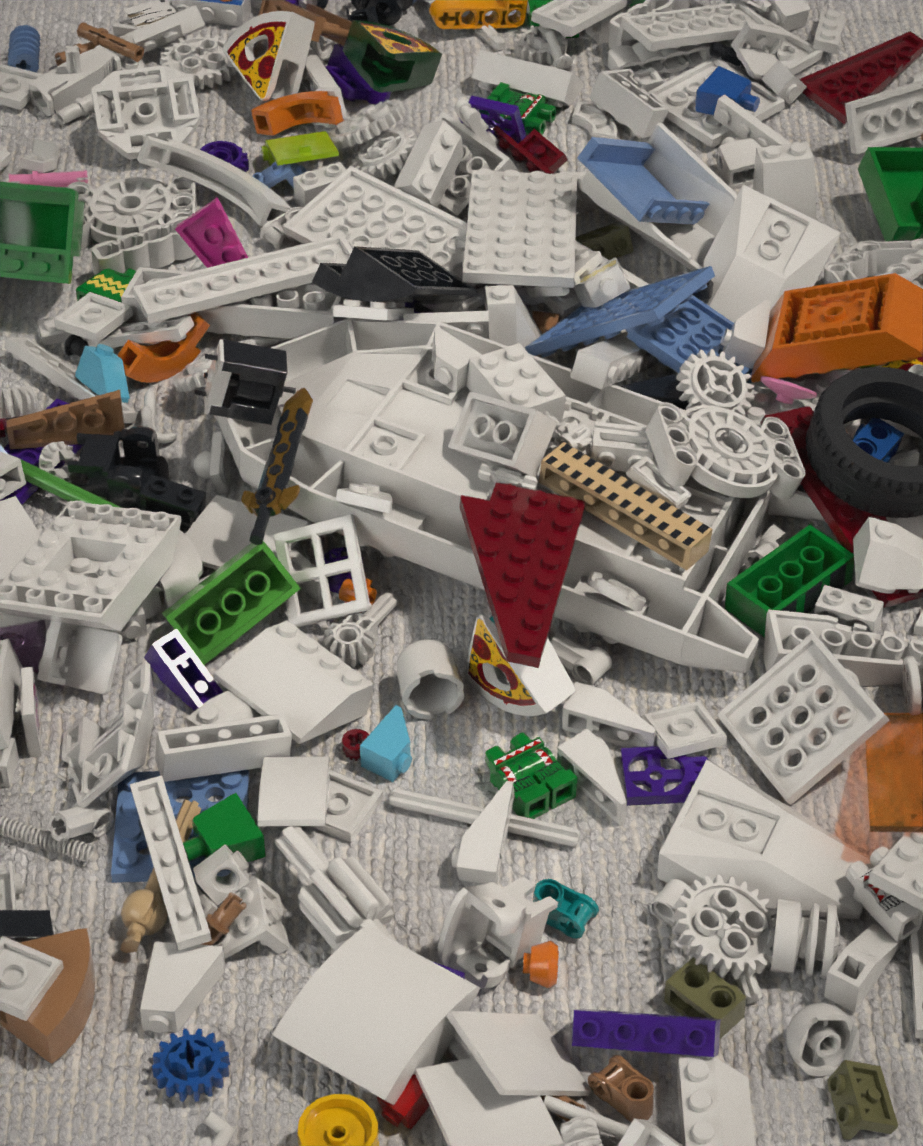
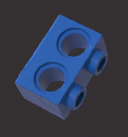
M872 418L867 424L862 423L858 427L853 441L869 455L888 463L897 453L904 433L881 419Z

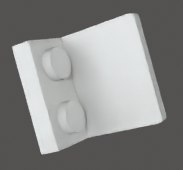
M256 877L234 893L242 899L240 904L245 902L247 907L229 926V933L227 935L222 934L213 945L223 946L224 959L258 940L262 945H267L278 954L290 948L280 895Z

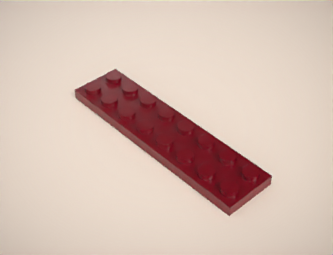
M810 406L765 415L760 422L761 425L767 417H776L787 425L805 469V476L800 484L842 547L854 554L853 538L868 517L889 521L886 517L867 513L847 504L834 495L818 478L810 464L806 451V434L814 413ZM896 589L894 593H881L872 590L876 598L884 602L883 608L923 598V589H920L917 593H909L907 589Z

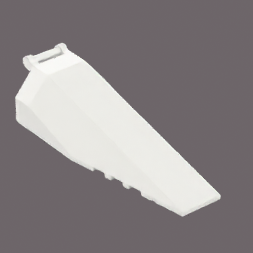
M661 122L657 123L648 141L655 150L643 166L676 199L707 201L709 206L704 211L705 214L699 222L694 225L639 222L588 169L584 176L577 179V188L580 192L586 193L609 215L628 226L631 230L692 271L703 268L704 259L738 196Z

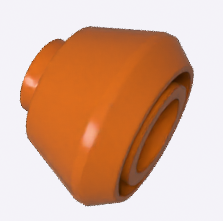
M547 941L531 946V953H524L523 974H530L529 981L545 988H551L556 985L558 976V945L553 941Z

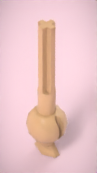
M184 800L175 819L182 842L188 840L193 829L192 819L202 809L198 807L199 803L194 800L192 802ZM154 868L145 888L129 894L122 905L121 917L124 925L128 928L126 933L128 938L123 940L120 950L125 953L137 952L143 936L159 932L167 921L168 913Z

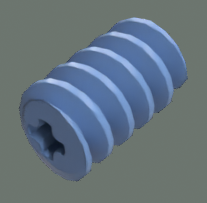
M21 25L14 28L11 32L7 62L8 66L37 73L39 69L41 39L39 32L32 26Z

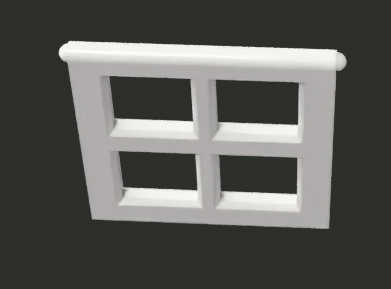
M349 514L273 534L277 558L296 583L302 584L318 579L320 583L324 608L301 613L296 592L285 601L290 623L298 628L367 611L372 608V604L369 601L354 515ZM343 530L348 559L325 564L320 536ZM311 538L316 567L293 572L289 544ZM351 571L356 600L333 606L327 577Z

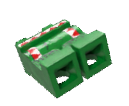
M500 82L491 93V96L487 97L490 100L518 106L526 136L534 129L543 135L546 129V122L552 123L556 119V107L545 104L544 95L538 94L536 96L532 93L521 94L510 90V84ZM479 109V113L489 115L488 111ZM500 114L504 119L511 120L510 116Z
M522 732L514 736L510 741L511 751L505 753L499 746L486 750L485 762L490 769V782L498 790L506 781L513 782L514 801L512 809L518 816L535 819L549 812V807L553 810L576 798L577 776L570 769L565 770L558 763L553 753L547 747H544V742L540 737L531 740ZM563 789V794L556 797L557 791ZM537 804L536 808L529 810L530 805Z

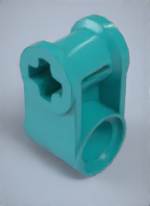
M544 879L539 881L533 893V902H538L549 896L558 902L557 908L549 912L546 924L561 931L568 937L573 939L581 938L585 932L587 922L595 918L599 912L597 903L591 897L578 893L556 880Z

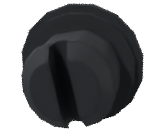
M72 334L65 341V353L68 356L76 354L81 357L84 346H89L88 342L83 340L82 337Z

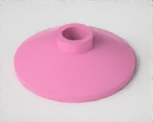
M762 376L760 380L767 388L777 394V401L792 405L794 399H812L817 396L816 392L780 379Z

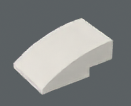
M264 757L259 791L258 826H325L330 783L329 757Z

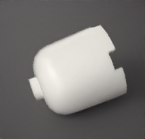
M423 639L409 644L400 653L397 660V676L402 702L409 714L416 718L431 720L434 714L446 711L449 715L461 705L465 697L463 681L456 660L448 646L437 640Z

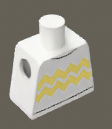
M615 257L595 268L590 274L579 277L581 282L573 288L583 307L596 308L628 291L630 285Z

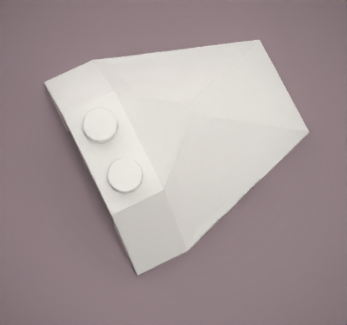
M146 661L124 680L123 711L103 728L83 716L63 733L62 758L65 762L69 763L70 767L67 769V773L74 778L75 782L72 784L78 806L82 808L87 807L140 769L145 763L155 718L151 666Z

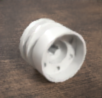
M778 899L770 971L793 974L797 960L805 959L807 976H812L814 961H821L820 977L827 978V972L837 959L840 925L837 917V905L828 904L826 919L822 920L819 919V903L813 904L810 916L806 918L802 917L800 901Z

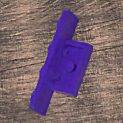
M335 44L327 63L328 66L325 67L341 89L342 97L349 101H355L356 99L366 100L371 105H377L381 101L384 103L389 100L392 91L381 93L373 90L345 56L343 46Z

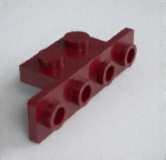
M497 125L493 128L499 141L497 144L504 151L509 149L510 154L518 163L523 161L530 173L542 171L545 174H554L568 160L561 150L535 129L518 144Z

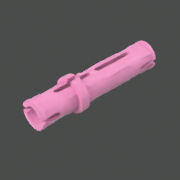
M87 170L55 173L32 171V174H9V182L20 181L21 184L68 187L74 182H85L88 184V179L77 180V178H87L88 175Z

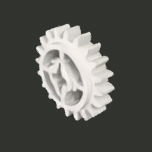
M406 127L401 130L398 128L390 131L386 130L367 141L364 145L359 146L360 150L354 152L355 157L351 159L353 163L351 165L377 179H385L387 176L394 175L400 169H403L417 140V136L413 133L412 129L407 131Z
M710 349L707 355L703 350H700L696 356L691 354L679 368L680 372L676 379L680 382L676 386V390L684 392L679 399L681 401L688 400L689 404L686 410L700 405H712L744 415L751 408L752 405L750 403L755 398L750 393L754 389V385L746 383L751 375L741 372L745 366H736L734 364L735 357L729 360L725 359V352L723 351L717 357L713 349Z

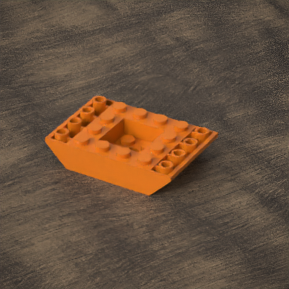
M893 273L784 291L770 310L766 345L764 351L754 363L751 374L752 382H759L762 376L776 379L785 377L798 378L805 374H825L832 370L845 368L853 370L865 365H884L892 361H912L922 357L923 289L900 275Z

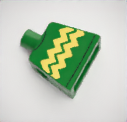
M109 268L102 270L76 288L77 301L89 292L122 303L121 296L136 271L129 268L122 274Z

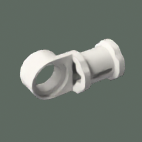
M773 524L760 539L757 549L750 550L745 554L744 563L746 569L779 547L784 541L786 533Z

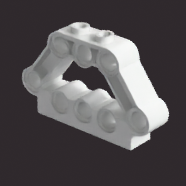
M923 239L886 242L861 241L824 265V284L862 279L872 275L880 276L896 273L923 289Z

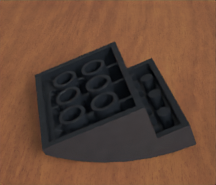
M354 246L346 264L320 263L312 280L313 284L327 292L343 298L367 302L442 304L469 299L478 293V290L466 282H462L456 275L419 250Z

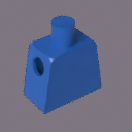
M718 66L696 90L695 111L714 115L718 99L725 94L742 108L756 112L760 104V98L751 95L752 83L749 79Z

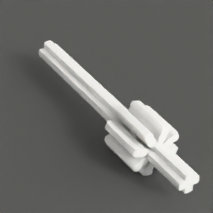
M289 826L282 831V836L275 841V845L309 884L302 887L299 891L298 898L301 901L299 908L334 951L365 926L397 942L384 927V924L390 923L394 912L391 910L393 901L356 858L348 857L343 861L341 857L329 861L300 826L295 828ZM456 1032L447 1051L456 1061L474 1057Z

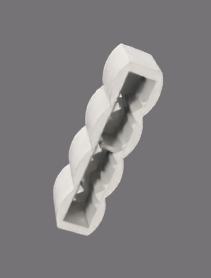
M645 0L644 3L631 7L627 13L616 15L609 22V48L613 49L623 45L632 46L639 42L638 40L620 41L618 39L622 17L689 8V0Z
M640 42L632 46H618L608 51V68L610 70L631 69L635 72L654 67L659 75L664 72L676 73L687 67L694 68L709 60L710 46L708 43H703L699 46H681L678 49H660L657 52L647 50Z
M189 216L177 217L166 224L153 225L141 232L129 233L119 237L117 240L105 241L91 248L94 275L108 268L122 274L129 268L135 271L139 267L162 268L175 260H186L195 256L196 254L175 230L176 226Z

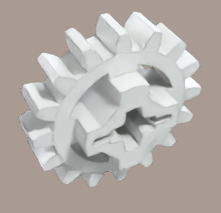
M530 26V30L522 29V34H516V55L521 56V60L529 59L530 62L534 63L537 61L541 65L543 63L552 64L553 55L545 33L553 31V29H546L541 26ZM555 30L562 54L564 55L568 48V39Z

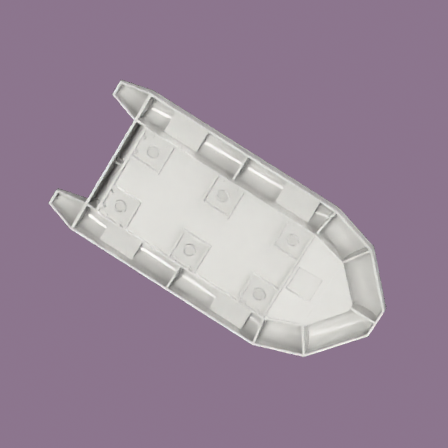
M347 318L271 347L286 351L288 373L284 386L296 388V392L301 388H306L313 399L287 486L289 488L299 485L300 490L298 497L288 508L315 523L352 514L355 519L359 546H372L379 549L380 553L386 557L397 556L485 590L459 505L461 495L490 501L495 482L493 480L491 482L481 480L478 477L479 468L485 461L448 448L470 390L465 386L459 391L454 392L434 379L432 356L434 329L437 327L442 328L482 355L508 346L442 322ZM531 355L566 395L561 426L566 422L571 423L576 420L577 423L587 425L592 435L595 421L647 427L659 404L664 403L617 385H612L602 390L571 379L572 369ZM283 392L282 397L279 399L272 425L216 416L242 480L258 489L265 464L269 458L285 402L294 395L292 393ZM556 442L546 449L544 457L557 448ZM591 451L586 455L591 457ZM653 454L652 461L657 464L655 456ZM540 464L539 470L536 475V478L538 480L536 490H540L545 493H550L554 495H559L556 492L539 483L541 468ZM613 470L614 472L620 474L621 476L625 477L631 482L637 484L626 475L627 472ZM689 476L683 487L692 496L679 510L712 528L713 531L709 551L691 568L685 570L584 510L554 617L573 624L579 632L591 631L602 635L603 639L608 643L620 642L680 665L746 674L755 657L759 638L720 606L726 595L727 583L737 576L744 564L745 554L752 550L771 516L826 522L801 484H799L790 499H780L769 490L760 496L737 498L711 490L696 481L692 476ZM362 483L378 485L381 492L390 493L392 497L391 513L336 501L337 490L349 488L350 484L362 485ZM343 530L337 531V533L344 536ZM594 571L602 573V579L606 581L609 578L615 579L637 591L640 597L646 598L642 610L637 611L624 606L590 587L586 583L590 573Z

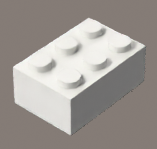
M520 343L469 359L466 386L471 392L535 409L542 413L548 411L550 416H555L558 422L562 423L566 395Z

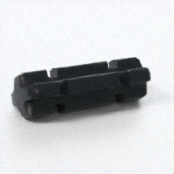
M718 42L712 43L709 49L710 56L718 59L721 57V60L738 67L742 65L741 68L746 70L742 62L737 58L733 48L723 47V44Z

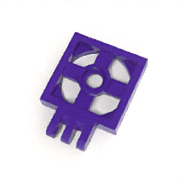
M471 95L468 101L471 104V108H475L478 112L479 109L486 110L489 115L481 114V118L489 127L486 130L487 132L490 131L497 138L493 131V128L497 125L518 144L526 137L518 106ZM500 114L510 116L511 120L504 119Z
M658 746L621 748L620 758L627 806L685 803L706 760L709 759L705 756L687 757L686 755L670 758L679 763L680 769L666 770L664 767H661L660 759L667 758ZM647 760L648 768L645 771H629L633 761ZM657 772L662 775V778L653 780L650 778V774ZM681 782L676 788L665 792L664 787L668 783ZM635 784H645L651 788V792L645 791Z

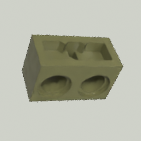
M693 957L666 981L664 1002L682 1016L721 1019V1039L744 1018L746 996L736 985L726 982L714 970L709 973L707 971L708 965L702 963L696 965V959Z

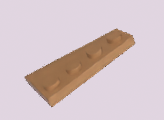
M120 390L7 420L10 449L45 447L49 443L64 441L66 445L77 444V433L113 435L114 431L125 429Z

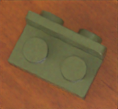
M612 223L575 237L576 241L591 250L600 251L601 255L608 260L622 257L634 251L629 227Z
M844 1060L827 1080L828 1090L831 1094L843 1139L851 1140L861 1129L892 1134L898 1128V1122L881 1066Z

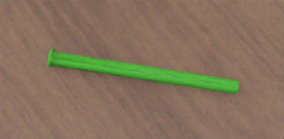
M20 459L25 480L68 502L83 501L91 504H109L113 507H120Z

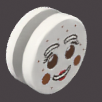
M914 656L905 657L903 660L902 678L906 707L910 715H919L921 712V698H923V656H921L920 666L917 665Z

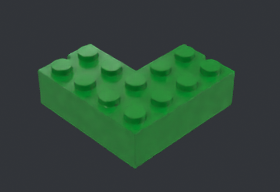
M868 147L857 169L884 241L923 239V148Z

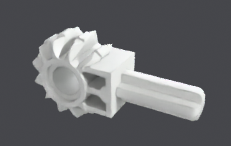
M391 593L383 594L372 605V608L364 614L359 612L348 615L346 619L343 618L341 624L332 622L330 629L325 630L322 646L338 656L340 660L353 669L356 664L366 665L368 658L373 657L374 644L378 641V625L396 606L397 600L393 598Z

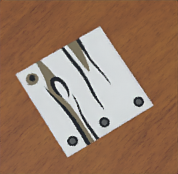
M154 0L123 9L137 29L177 13L168 0Z

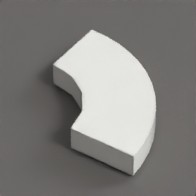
M577 102L572 116L573 124L587 129L592 137L617 139V126L613 119L608 118L603 110L594 105Z

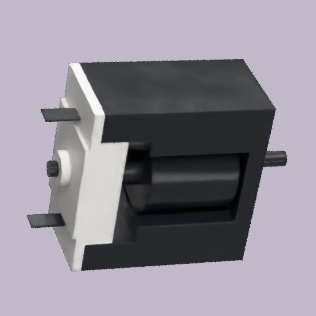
M223 339L219 340L214 355L205 354V359L212 360L210 369L204 373V378H206L205 391L194 390V395L205 396V414L272 425L277 405L283 392L296 393V388L284 386L288 373L286 351Z

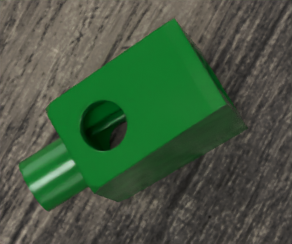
M237 793L228 796L196 815L192 819L194 838L183 842L188 862L203 855L205 858H208L225 844L233 853L239 851L247 862L266 857L264 835Z

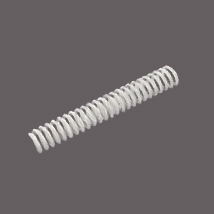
M4 816L0 817V835L21 841L22 843L26 842V844H31L32 846L35 845L50 852L54 851V853L63 854L74 860H82L83 863H90L89 859L94 851L93 845L89 846L88 843L84 844L83 841H75L74 838L58 842L51 837V831L47 832L46 829L42 831L41 828L37 829L36 826H28L27 823H19L18 820H10L9 817L6 819Z

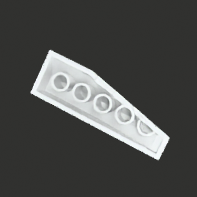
M768 609L763 653L766 672L812 632L844 668H849L858 677L860 686L902 684V667L905 657L914 656L917 665L920 666L921 656H923V641L912 639L909 643L901 640L896 634L884 631L883 635L866 631L865 625L854 623L853 627L837 623L838 618L828 615ZM815 670L805 672L802 682L810 681L815 675Z

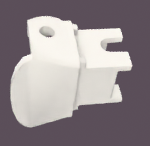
M179 530L173 563L141 603L146 620L157 614L164 617L162 613L200 584L199 577L203 574L201 557L192 541L181 530ZM160 591H164L166 606H163L161 603Z
M524 876L503 888L494 882L463 887L453 900L444 920L438 943L437 957L439 963L464 972L465 980L480 987V989L499 985L505 978L506 973L509 972V968L513 969L517 966L518 960L524 957V953H531V946L548 941V938L543 935L549 912L557 908L558 902L550 896L538 902L527 900L525 896L535 891L536 885ZM489 941L506 954L509 959L501 962L482 946ZM477 969H481L485 972H478Z

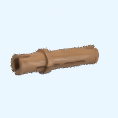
M85 22L78 26L77 35L80 38L93 42L95 46L100 45L136 62L143 58L144 48L142 46L114 36L104 28L98 29Z

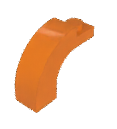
M310 91L287 95L268 101L251 110L256 133L271 136L300 124L317 122L337 125L344 121L338 97L329 96L328 91Z
M194 312L191 314L194 326L181 341L171 342L166 340L155 345L143 346L128 339L117 355L123 360L125 374L134 380L145 383L163 381L176 375L200 354L201 350L196 345L210 327V324L198 313Z

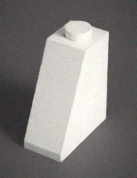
M154 941L140 1006L143 1030L163 1033L178 1032L223 975L225 971L223 946L196 945L178 951L176 943Z

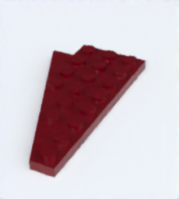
M496 482L490 501L461 495L459 508L506 661L539 668L584 514L586 501Z

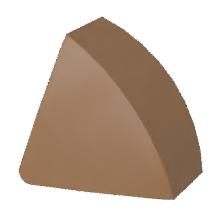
M87 928L20 942L23 945L62 960L64 969L27 1021L0 1010V1025L51 1064L64 1055L75 1043L87 1023L94 1002L95 969Z

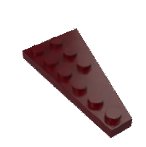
M909 31L800 79L807 86L802 93L845 125L847 123L845 103L880 93L923 53V40Z

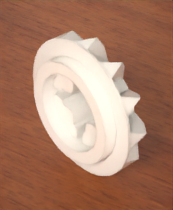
M64 441L52 442L47 444L41 451L39 468L71 483V480H76L78 477L76 473L68 472L67 464L68 461H77L76 459L79 455L74 454L72 451L73 446L64 444ZM60 460H65V465L61 469L54 468Z

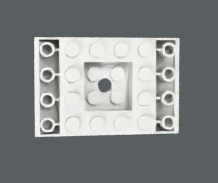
M70 501L0 583V612L7 615L121 631L173 563L181 525V516L166 512L142 511L137 508L113 507L109 504L98 505L83 501Z

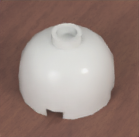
M814 1003L799 1010L791 1019L786 1032V1045L793 1060L807 1074L822 1077L833 1074L837 1069L833 1066L840 1064L843 1060L850 1061L858 1047L860 1033L853 1020L837 1006L826 1003Z

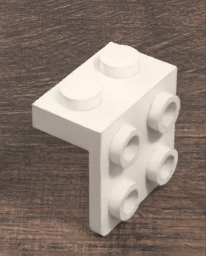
M746 22L731 45L736 52L737 58L746 68L747 74L752 79L758 80L762 79L778 61L775 54L788 35L784 29Z
M51 621L46 632V643L38 666L37 680L103 695L108 694L111 690L122 636L119 633L93 627Z

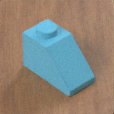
M98 344L97 347L84 346L75 377L97 395L120 390L122 403H128L130 397L123 360L113 353V349L107 345Z
M397 705L393 707L360 745L361 767L391 782H394L401 773H405L412 762L410 738L402 709Z

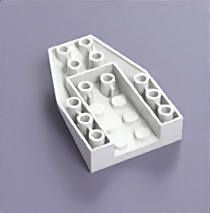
M743 185L704 259L703 268L711 266L715 277L711 279L714 283L711 299L701 301L733 323L766 299L771 301V310L784 291L815 285L841 232Z
M706 760L659 852L657 879L666 882L671 879H678L691 886L694 880L701 883L705 876H708L713 882L717 875H721L724 883H727L732 876L737 886L740 887L745 881L747 882V891L752 892L758 889L757 898L759 900L768 898L770 901L766 905L767 910H776L777 900L786 899L800 901L802 915H810L813 904L819 903V916L826 917L829 904L837 905L838 918L860 919L864 907L862 903L859 905L853 899L855 887L846 878L847 870L851 864L858 860L862 861L869 869L875 866L870 863L868 857L798 811Z

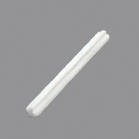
M397 788L393 789L390 795V804L393 807L472 824L484 810L482 807ZM511 814L508 828L509 833L571 847H577L580 831L576 828Z

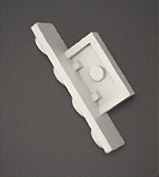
M194 5L122 35L119 38L142 46L144 53L201 30L205 28V24L197 7ZM109 49V51L118 55L121 63L128 58Z

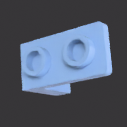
M274 162L270 167L255 173L252 177L269 188L286 179L294 188L293 177L304 174L307 170L304 166H299L297 163L277 166L276 162Z

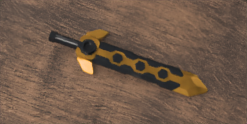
M301 388L285 402L258 489L255 494L245 490L241 498L251 514L254 512L257 516L249 539L254 545H262L269 518L281 513L282 508L285 510L299 494V485L289 488L287 486L295 463L294 459L301 436L306 427L313 399L306 388Z

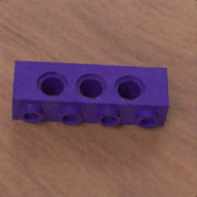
M580 1008L574 1010L572 1046L715 1057L719 1055L721 1019Z

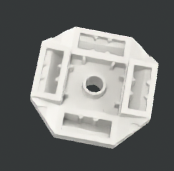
M161 65L113 71L100 84H96L91 88L98 136L128 160L137 159L146 136L164 141L168 138L186 144L200 125V113L193 76L186 73L182 74L168 66Z

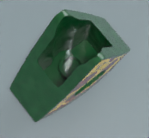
M352 21L343 47L345 56L373 90L381 93L432 84L442 57V53L433 46L409 33L390 26L367 21Z

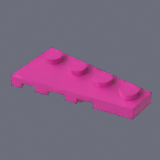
M218 197L183 220L175 228L176 232L207 268L248 258Z

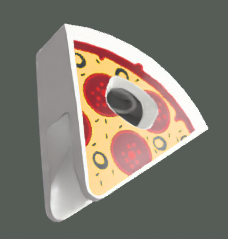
M288 11L264 13L240 26L227 40L222 51L260 100L267 101L271 96L277 99L296 94L299 91L314 30V21Z
M483 614L476 618L465 678L489 702L515 715L538 716L549 712L576 692L568 673L548 638L539 668L507 662L496 625Z

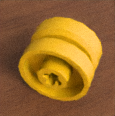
M331 1094L318 1098L306 1107L299 1119L297 1132L299 1146H379L378 1121L373 1109L363 1100L349 1094Z

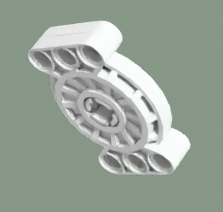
M130 177L107 182L96 189H93L85 182H74L67 187L77 190L79 194L78 201L85 202L81 249L88 247L94 240L98 243L117 240L123 235L141 232L147 227L166 224L174 218L191 216L197 212L195 181L185 177H178L169 185L154 179Z
M661 403L646 427V433L661 476L667 483L673 486L685 485L689 476H692L696 481L709 489L727 496L752 498L760 496L769 490L780 499H790L805 476V469L787 425L776 417L765 418L761 427H759L745 416L718 406L700 405L682 412L671 403Z

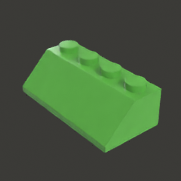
M264 541L262 545L250 543L162 614L171 626L179 631L202 664L205 665L301 588Z

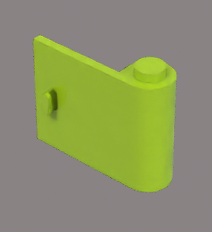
M326 131L265 140V146H261L263 161H268L269 166L274 162L279 166L339 156L336 146Z

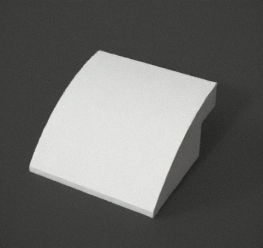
M365 926L344 942L313 974L287 1009L272 1035L394 1105L403 1093L412 1075H415L416 1069L439 1064L457 1032L446 1015L449 1011H468L480 987Z

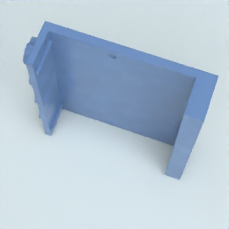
M592 137L577 157L639 222L694 225L703 218L704 211L709 206L707 201L676 199L643 166L655 150L648 142Z

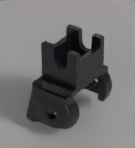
M137 426L130 429H122V431H114L113 435L77 433V444L84 446L82 452H80L79 461H68V472L82 473L86 475L85 480H71L72 484L97 496L106 497L107 501L122 508H137L140 510V492L151 474L169 480L168 463L165 457L159 455L157 433L154 429ZM119 440L123 442V457L120 456Z

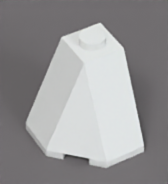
M513 285L485 287V311L489 312V340L506 346L520 343L525 348L541 336L538 326Z

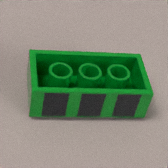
M808 525L727 583L725 610L765 638L768 609L809 613L815 608L824 585L842 589L852 581L854 554L812 525Z

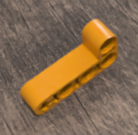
M435 0L430 5L429 14L440 29H481L484 25L487 28L489 27L488 25H491L493 28H517L525 22L528 0ZM516 10L513 15L508 16L510 12ZM470 11L468 15L462 17L464 12ZM493 11L491 15L485 16L487 12Z

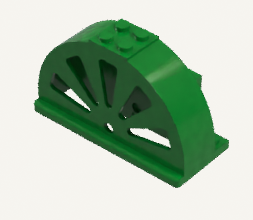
M0 182V277L71 284L73 256L81 257L85 202L78 201L79 194L77 190Z

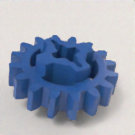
M186 1028L183 1029V1036L179 1038L174 1033H171V1042L169 1044L162 1041L159 1043L160 1052L153 1053V1076L156 1078L159 1089L166 1087V1094L169 1098L175 1093H179L181 1102L185 1101L187 1095H192L194 1101L197 1102L200 1098L199 1094L203 1092L209 1097L213 1096V1086L222 1089L224 1086L223 1078L229 1077L230 1059L229 1052L225 1050L224 1041L216 1042L215 1033L212 1032L207 1037H204L202 1029L198 1028L195 1035H190ZM190 1060L192 1061L193 1069H190Z

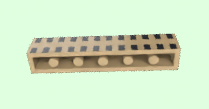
M563 442L542 459L539 483L561 496H569L586 501V511L683 569L688 570L709 551L712 528L567 443Z

